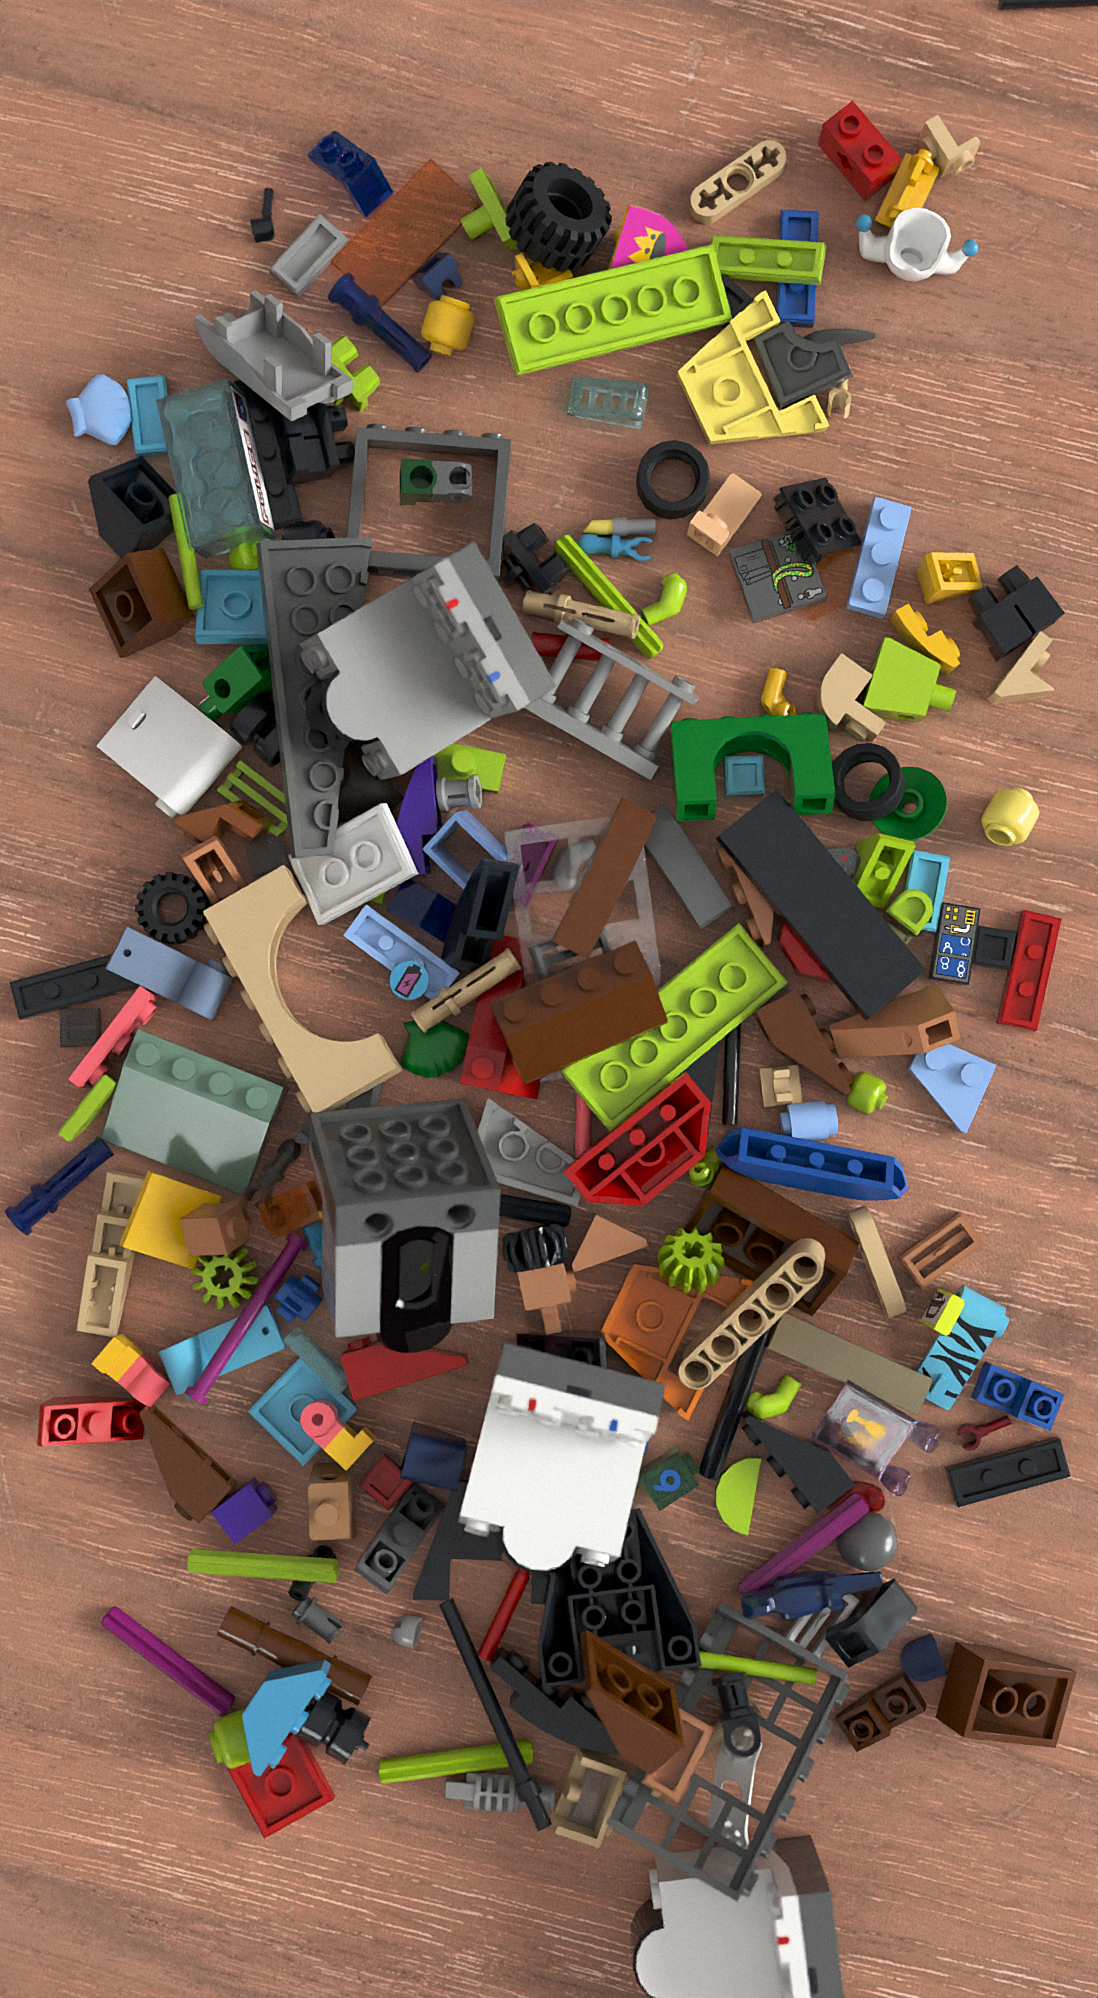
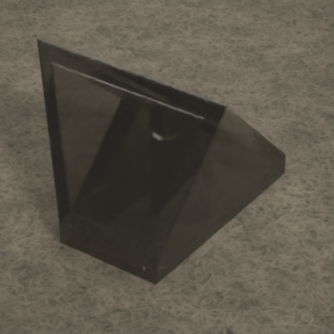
M353 739L344 751L342 767L344 768L343 781L340 783L337 807L339 809L338 823L348 822L381 803H386L392 813L404 798L389 778L379 780L377 775L372 776L362 761V756L365 754L358 744L360 742L358 739Z

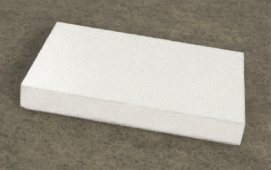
M381 803L339 826L336 831L334 854L292 859L291 854L287 855L318 925L329 923L418 874L386 803Z

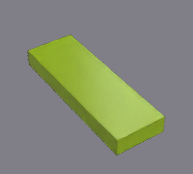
M712 235L710 245L713 244L722 278L727 275L730 279L821 285L826 245L823 242Z

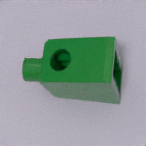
M268 645L239 646L203 680L202 684L208 696L199 703V706L205 716L215 721L222 714L239 713L256 696L265 694L268 697L273 693Z

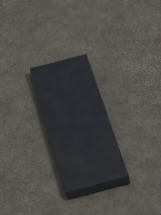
M777 789L716 838L864 1020L870 1019L926 971Z

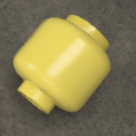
M1018 787L1000 789L993 794L981 818L985 835L989 840L1000 846L1009 847L1013 844H1020L1029 836L1039 816V810L1028 791Z

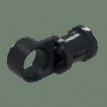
M746 1672L729 1674L711 1680L712 1686L718 1690L723 1711L719 1716L724 1733V1744L727 1751L737 1758L752 1756L761 1744V1732L755 1707L749 1704L744 1683L748 1679ZM731 1688L733 1689L736 1705L734 1704ZM738 1727L749 1729L754 1736L753 1746L747 1751L736 1749L731 1742L732 1732Z

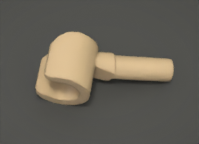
M848 379L839 383L836 389L829 393L827 404L828 416L831 415V409L839 407L844 409V418L848 417L852 399L851 393L847 391Z

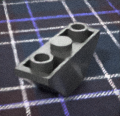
M414 1482L358 1559L354 1570L387 1594L445 1505Z

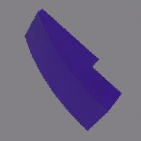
M434 756L418 764L403 798L397 827L418 871L417 875L431 874L430 857L422 849L429 842L428 836L435 835L443 827L442 814L436 797L438 766L437 758Z

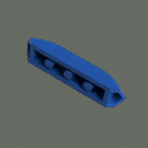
M743 1127L729 1130L714 1150L722 1161L734 1171L758 1181L867 1201L898 1199L909 1188L902 1163L895 1157Z

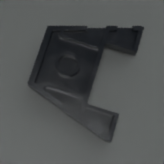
M459 1479L457 1490L450 1493L417 1581L413 1600L449 1601L451 1559L516 1561L509 1554L505 1545L503 1526L500 1533L490 1531L488 1536L484 1537L464 1531L466 1524L458 1522L469 1480ZM552 1568L548 1570H533L531 1604L546 1603Z

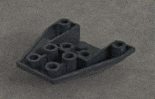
M640 1508L630 1510L619 1558L613 1562H608L604 1567H599L581 1562L582 1554L572 1552L570 1558L563 1564L552 1568L537 1645L542 1688L585 1681L580 1636L585 1629L613 1647L639 1646L640 1653H649L651 1671H669L701 1666L695 1622Z

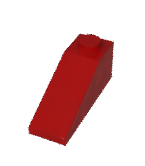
M370 1336L347 1343L349 1350L344 1351L340 1355L354 1401L467 1366L469 1362L466 1353L386 1340H378L371 1343Z

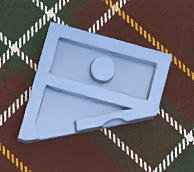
M947 1044L927 1053L914 1054L908 1070L929 1092V1096L938 1107H941L952 1120L956 1129L962 1133H967L997 1065L951 1044Z

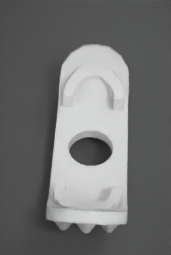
M738 1727L732 1732L731 1742L736 1749L747 1751L753 1746L754 1736L749 1729ZM723 1739L717 1754L713 1785L722 1789L726 1780L736 1781L742 1790L740 1800L749 1806L751 1803L756 1762L762 1748V1742L759 1749L752 1756L737 1758L727 1751ZM713 1794L711 1796L708 1820L711 1830L725 1804L724 1800ZM733 1806L720 1835L742 1848L747 1847L749 1843L747 1832L749 1815Z

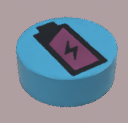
M401 962L394 967L390 974V987L399 998L409 1001L416 1000L426 993L429 987V975L426 969L417 962Z

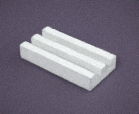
M853 1594L844 1595L842 1599L846 1602L843 1605V1610H839L827 1629L846 1620L859 1603V1599ZM828 1607L820 1610L798 1643L794 1640L812 1614L795 1618L783 1637L805 1649L829 1616L831 1610ZM827 1629L811 1650L813 1654L819 1657L822 1656L829 1646L825 1639Z

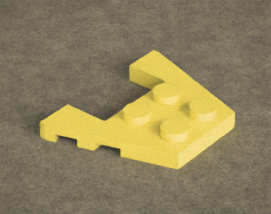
M766 290L756 296L746 309L734 317L725 329L715 338H712L677 372L679 383L709 445L818 433L827 430L829 427L815 395L779 411L750 352L746 341L780 324V319Z

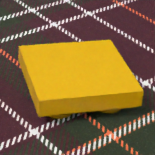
M148 1170L119 1245L192 1269L196 1265L198 1255L190 1256L180 1219L202 1204L220 1203L222 1196Z

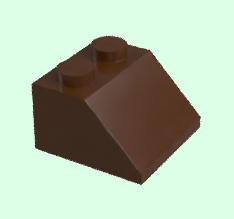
M164 548L125 554L89 589L120 658L127 657L175 635L195 617L193 611L189 609L185 593Z

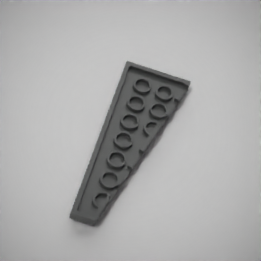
M372 537L260 541L256 544L292 859L334 854L339 815L337 807L340 783L343 781L344 768L342 767L345 743L348 742V735L342 733L334 724L327 708L328 690L331 682L340 672L321 682L317 673H311L303 663L300 655L303 650L299 644L363 606L365 585L368 584L369 577L367 569L370 548L373 546Z

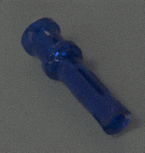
M350 272L343 275L330 290L328 300L333 304L338 303L353 316L352 321L357 326L360 325L362 327L366 325L389 348L406 361L415 372L421 371L431 359L432 353L427 351L403 327L380 308L381 303L374 294L369 296L354 282L355 277Z
M100 1137L94 1138V1141L67 1162L64 1167L44 1184L38 1183L31 1186V1192L14 1207L8 1206L4 1210L10 1221L26 1236L30 1235L33 1232L32 1227L48 1213L54 1214L60 1206L59 1201L114 1155L111 1148Z

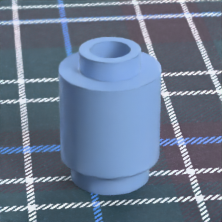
M825 1101L787 1104L786 1112L779 1114L781 1134L784 1136L789 1135L790 1137L816 1141L826 1140L829 1138V1135L838 1134L837 1112L834 1103L825 1104Z

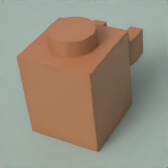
M233 1197L226 1203L202 1204L180 1219L190 1256L227 1255L250 1239L247 1228L252 1225L250 1217L244 1218L242 1206L247 1204L245 1197Z
M560 1263L546 1268L517 1272L525 1311L541 1308L546 1335L562 1332L557 1305L572 1302L570 1292L577 1291L573 1268L565 1269L564 1263Z

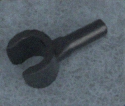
M271 188L264 189L262 218L250 220L256 243L269 241L275 237L271 212L274 190Z

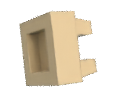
M798 1065L758 1069L762 1107L803 1103Z

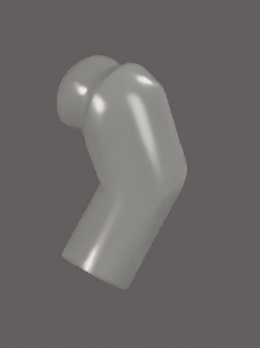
M591 838L568 847L558 854L551 872L552 880L556 882L560 890H570L576 885L577 880L574 875L578 865L590 860L596 848Z

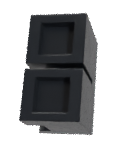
M318 402L307 408L306 415L294 421H290L277 409L273 411L271 416L278 446L282 448L280 455L287 485L331 478L336 469H342L354 463L355 449L351 441L335 443L333 432L345 431L347 428L348 419L344 406H327L324 403Z
M1018 565L998 579V582L1007 593V597L998 601L987 585L968 599L977 617L972 624L977 630H981L991 646L989 651L996 662L1023 645L1027 640L1032 639L1040 631L1057 622L1065 614L1038 576L1030 580Z

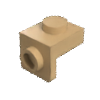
M939 115L924 123L918 138L919 149L928 150L933 154V165L940 168L939 175L941 178L952 171L958 174L970 167L975 161V154L981 144L976 136L957 146Z

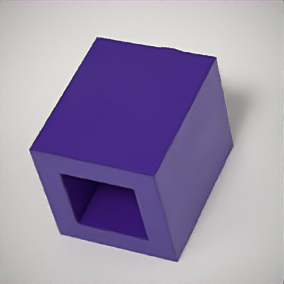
M254 1477L218 1504L211 1513L232 1542L236 1544L274 1515L278 1509L274 1504L277 1498L267 1483L262 1482L260 1484Z

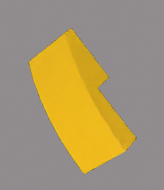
M910 604L896 610L889 619L898 634L912 650L941 665L940 672L947 675L953 672L960 664L957 659L960 657V653L951 637L946 638L942 630L927 637L925 632L928 631V627L919 611L914 612Z

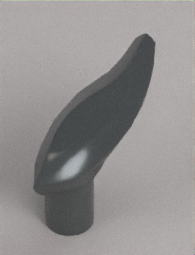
M824 329L807 334L803 338L816 342L838 339L842 346L844 344L875 339V333L858 329Z

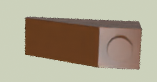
M154 1404L152 1407L146 1406L139 1414L169 1495L176 1502L174 1507L185 1519L192 1521L194 1518L200 1524L237 1481Z

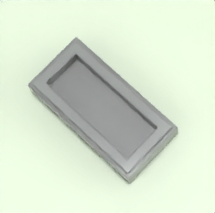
M319 214L272 264L269 272L293 295L299 298L349 244L348 238Z

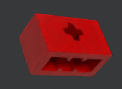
M853 100L822 125L817 145L864 201H867L895 178L902 158Z

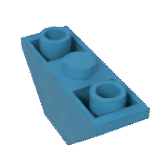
M320 1660L269 1671L242 1714L254 1774L260 1777L267 1765L272 1769L276 1767L287 1749L282 1742L289 1732L297 1735L309 1716V1713L304 1710L311 1698L319 1701L328 1688L331 1679L326 1676L331 1663L326 1660Z

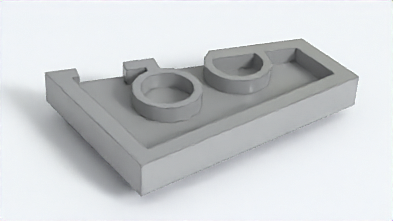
M488 1098L478 1133L498 1183L577 1206L581 1193L563 1172L575 1159Z

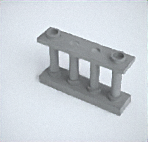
M574 617L572 622L567 620L560 621L557 628L569 635L549 670L557 687L523 708L652 780L662 764L655 760L657 756L655 750L683 700L694 705L700 696L693 692L696 686L677 675L671 680L592 635L594 628ZM583 642L601 652L602 656L575 705H570L566 709L554 702L557 698L554 693ZM618 662L636 672L608 725L603 724L602 728H599L588 721L590 718L588 711L614 664ZM649 681L670 693L641 744L637 743L634 748L621 740L624 736L621 732Z

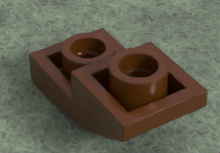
M904 1671L856 1700L837 1714L835 1720L855 1751L859 1752L890 1736L892 1728L925 1712L927 1704Z

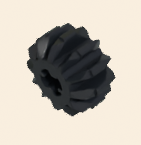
M556 1223L507 1233L502 1239L504 1261L507 1263L508 1270L514 1273L564 1263L568 1259L567 1238L564 1235L562 1226Z

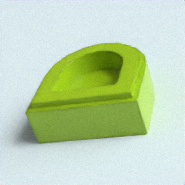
M910 889L896 897L884 913L915 937L932 916L933 905L926 893Z

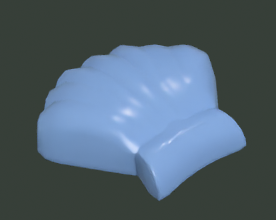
M98 374L93 377L78 398L66 400V405L73 422L74 437L86 433L107 444L117 445L132 423L129 397L124 388L104 374Z

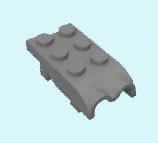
M257 290L250 292V306L244 315L240 314V317H236L233 313H225L215 318V325L201 314L194 317L201 340L212 356L290 421L306 415L307 408L318 402L324 404L332 403L336 399L338 400L352 393L353 380L331 363V341L320 332L314 334L312 340L300 324L283 312L282 303L271 294L263 296Z

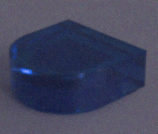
M932 1634L908 1642L902 1649L900 1655L901 1666L905 1673L914 1681L927 1682L947 1674Z

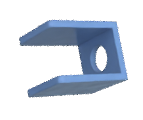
M468 810L455 812L422 849L463 890L471 873L442 846L460 825L497 861L508 862L515 857Z

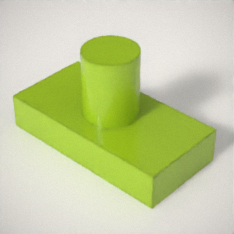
M481 167L470 174L469 178L483 205L460 219L471 240L495 226L502 242L513 253L518 250L516 246L518 243L516 240L511 239L508 233L510 228L506 226L505 221L508 215L506 213L507 208L492 179Z
M452 743L433 755L437 758L438 778L445 777L447 781L468 779L469 775L477 774L482 791L499 793L506 754Z

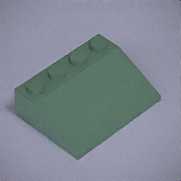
M138 1029L123 1064L101 1139L246 1196L289 1087L153 1033Z

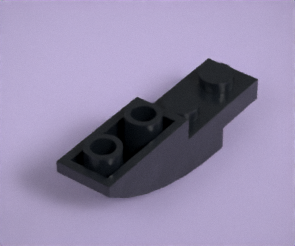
M502 1647L498 1649L490 1662V1669L515 1690L510 1696L511 1709L542 1731L566 1743L595 1752L620 1755L586 1691L582 1690L578 1693L570 1686L563 1696L559 1698L557 1695L560 1692L556 1686L542 1688L541 1678L538 1679L528 1670L529 1663L518 1652L511 1650L508 1653Z

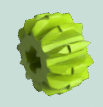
M679 1227L675 1236L667 1234L661 1249L658 1250L657 1261L660 1265V1278H669L668 1284L670 1289L679 1285L682 1286L684 1295L690 1291V1288H694L702 1294L706 1289V1285L714 1287L718 1282L719 1274L723 1271L724 1257L721 1256V1244L712 1243L711 1232L701 1236L697 1227L691 1233H686Z
M246 1248L240 1250L236 1256H234L235 1250L227 1255H212V1258L209 1255H198L199 1262L205 1268H192L191 1273L195 1276L203 1277V1281L195 1283L193 1289L198 1291L206 1287L208 1290L202 1297V1302L206 1304L214 1296H217V1309L225 1307L227 1298L230 1305L236 1308L240 1306L238 1294L247 1299L252 1297L253 1292L245 1284H257L259 1277L248 1275L247 1271L256 1268L258 1264L256 1261L244 1264L243 1260L249 1253ZM221 1265L225 1266V1271L231 1269L234 1273V1277L229 1279L230 1286L225 1285L226 1281L220 1283L217 1279V1274L222 1272Z

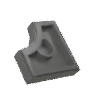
M789 321L753 338L781 409H785L854 377L838 339L826 342L808 341L796 333Z

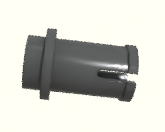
M315 1596L312 1599L307 1597L305 1601H300L292 1613L297 1618L296 1623L298 1625L301 1623L305 1624L330 1644L343 1627L344 1622L317 1604L318 1599Z

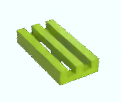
M240 760L236 765L237 768L227 776L226 782L220 785L217 791L230 802H235L241 799L230 790L234 785L282 821L278 827L271 824L268 830L277 838H280L288 828L287 815L240 780V777L243 774L247 775L286 805L284 793Z

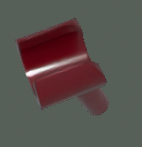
M1006 1415L977 1427L973 1424L965 1423L959 1427L957 1435L967 1431L973 1432L976 1435L974 1441L962 1445L964 1450L971 1451L978 1448L982 1437L1010 1425L1011 1422Z

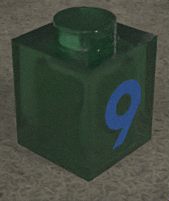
M674 1446L640 1468L638 1478L659 1511L699 1486L695 1474L700 1472V1469L688 1451L681 1455L678 1448Z

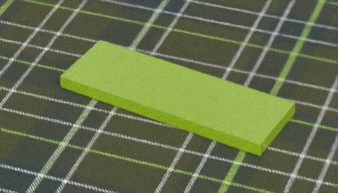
M713 244L498 296L494 299L515 377L730 323L732 320Z
M738 923L658 989L668 1019L667 1024L569 1065L559 1072L607 1131L611 1132L788 984V982L741 924Z

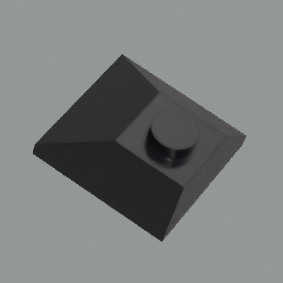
M143 456L92 475L89 478L88 484L99 535L120 558L130 552L154 549L174 531L168 497L177 493ZM185 502L187 516L189 517L193 510Z

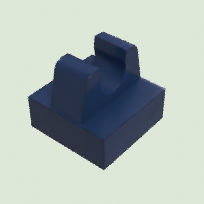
M436 253L410 277L419 290H425L435 300L439 301L441 295H445L441 288L445 280H448L454 288L462 286V280L456 269L459 265L450 253Z

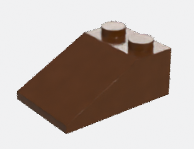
M585 1629L580 1636L587 1695L620 1756L628 1764L637 1766L652 1775L685 1746L675 1685Z
M956 1642L935 1718L963 1738L1056 1748L1076 1672L1070 1668L990 1646Z

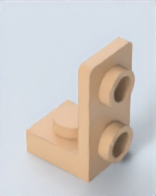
M730 474L703 512L699 510L689 524L687 536L718 557L761 499V492L736 474Z

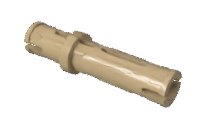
M528 590L523 601L524 614L552 619L557 625L562 620L572 622L575 617L598 631L623 635L632 639L636 637L638 632L640 615L571 600L570 595L561 594L560 597ZM555 606L567 610L576 611V613H567L559 610L550 609L548 607ZM586 615H594L615 621L614 623L586 617Z
M506 948L504 952L480 968H477L448 989L445 986L439 989V995L415 1011L413 1010L411 1015L420 1029L426 1033L428 1029L451 1014H454V1016L462 1012L460 1008L490 990L517 970H521L522 967L511 950Z

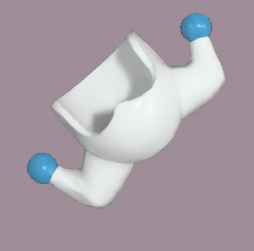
M911 208L904 210L897 216L889 234L885 236H875L870 231L872 227L870 216L864 214L856 219L861 256L866 260L886 263L893 274L906 281L924 280L932 274H955L968 257L975 256L978 252L979 246L974 240L965 241L963 248L956 252L947 251L951 239L950 228L942 217L927 209Z

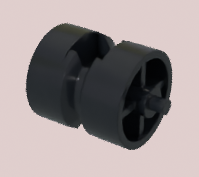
M328 1691L324 1692L319 1701L316 1700L314 1704L310 1703L309 1706L305 1707L304 1710L309 1713V1716L297 1733V1737L314 1747L321 1744L325 1745V1753L343 1765L349 1760L354 1750H358L359 1747L365 1751L367 1750L369 1743L364 1741L365 1736L363 1734L371 1717L353 1707L344 1710L342 1708V1700Z

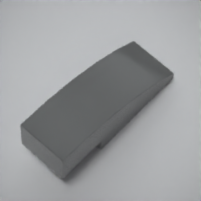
M663 804L652 811V813L658 816L643 848L656 864L659 873L697 926L702 929L733 909L693 844Z

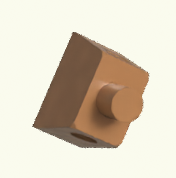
M338 1463L313 1464L308 1481L310 1541L352 1539L356 1537L353 1464L347 1471ZM330 1477L337 1478L334 1480H323L324 1478Z

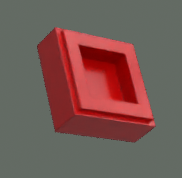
M384 1453L360 1482L359 1487L389 1511L413 1481L400 1478L401 1466Z

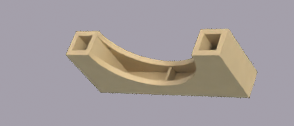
M282 865L204 910L203 913L208 920V923L204 924V928L211 941L215 945L220 943L225 951L226 956L222 958V961L229 974L233 978L238 976L245 989L240 991V994L247 1007L251 1011L257 1010L263 1021L259 1025V1029L269 1045L275 1043L282 1056L277 1061L283 1073L288 1079L294 1077L300 1090L296 1092V1096L303 1109L307 1113L310 1111L313 1113L333 1111L403 1070L385 1038L377 1033L368 1038L351 1042L324 1039L307 1030L287 1007L277 979L276 959L278 947L290 921L309 903L292 871L285 865Z

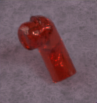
M852 1480L855 1485L828 1506L833 1510L850 1495L858 1493L868 1504L870 1512H878L884 1508L886 1499L882 1489L877 1485Z

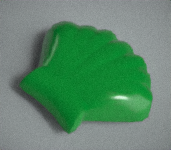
M415 1020L404 1023V1027L409 1035L401 1057L402 1068L415 1075L432 1078L449 1073L462 1063L469 1041V1034L443 1020L428 1029L426 1033L420 1029Z

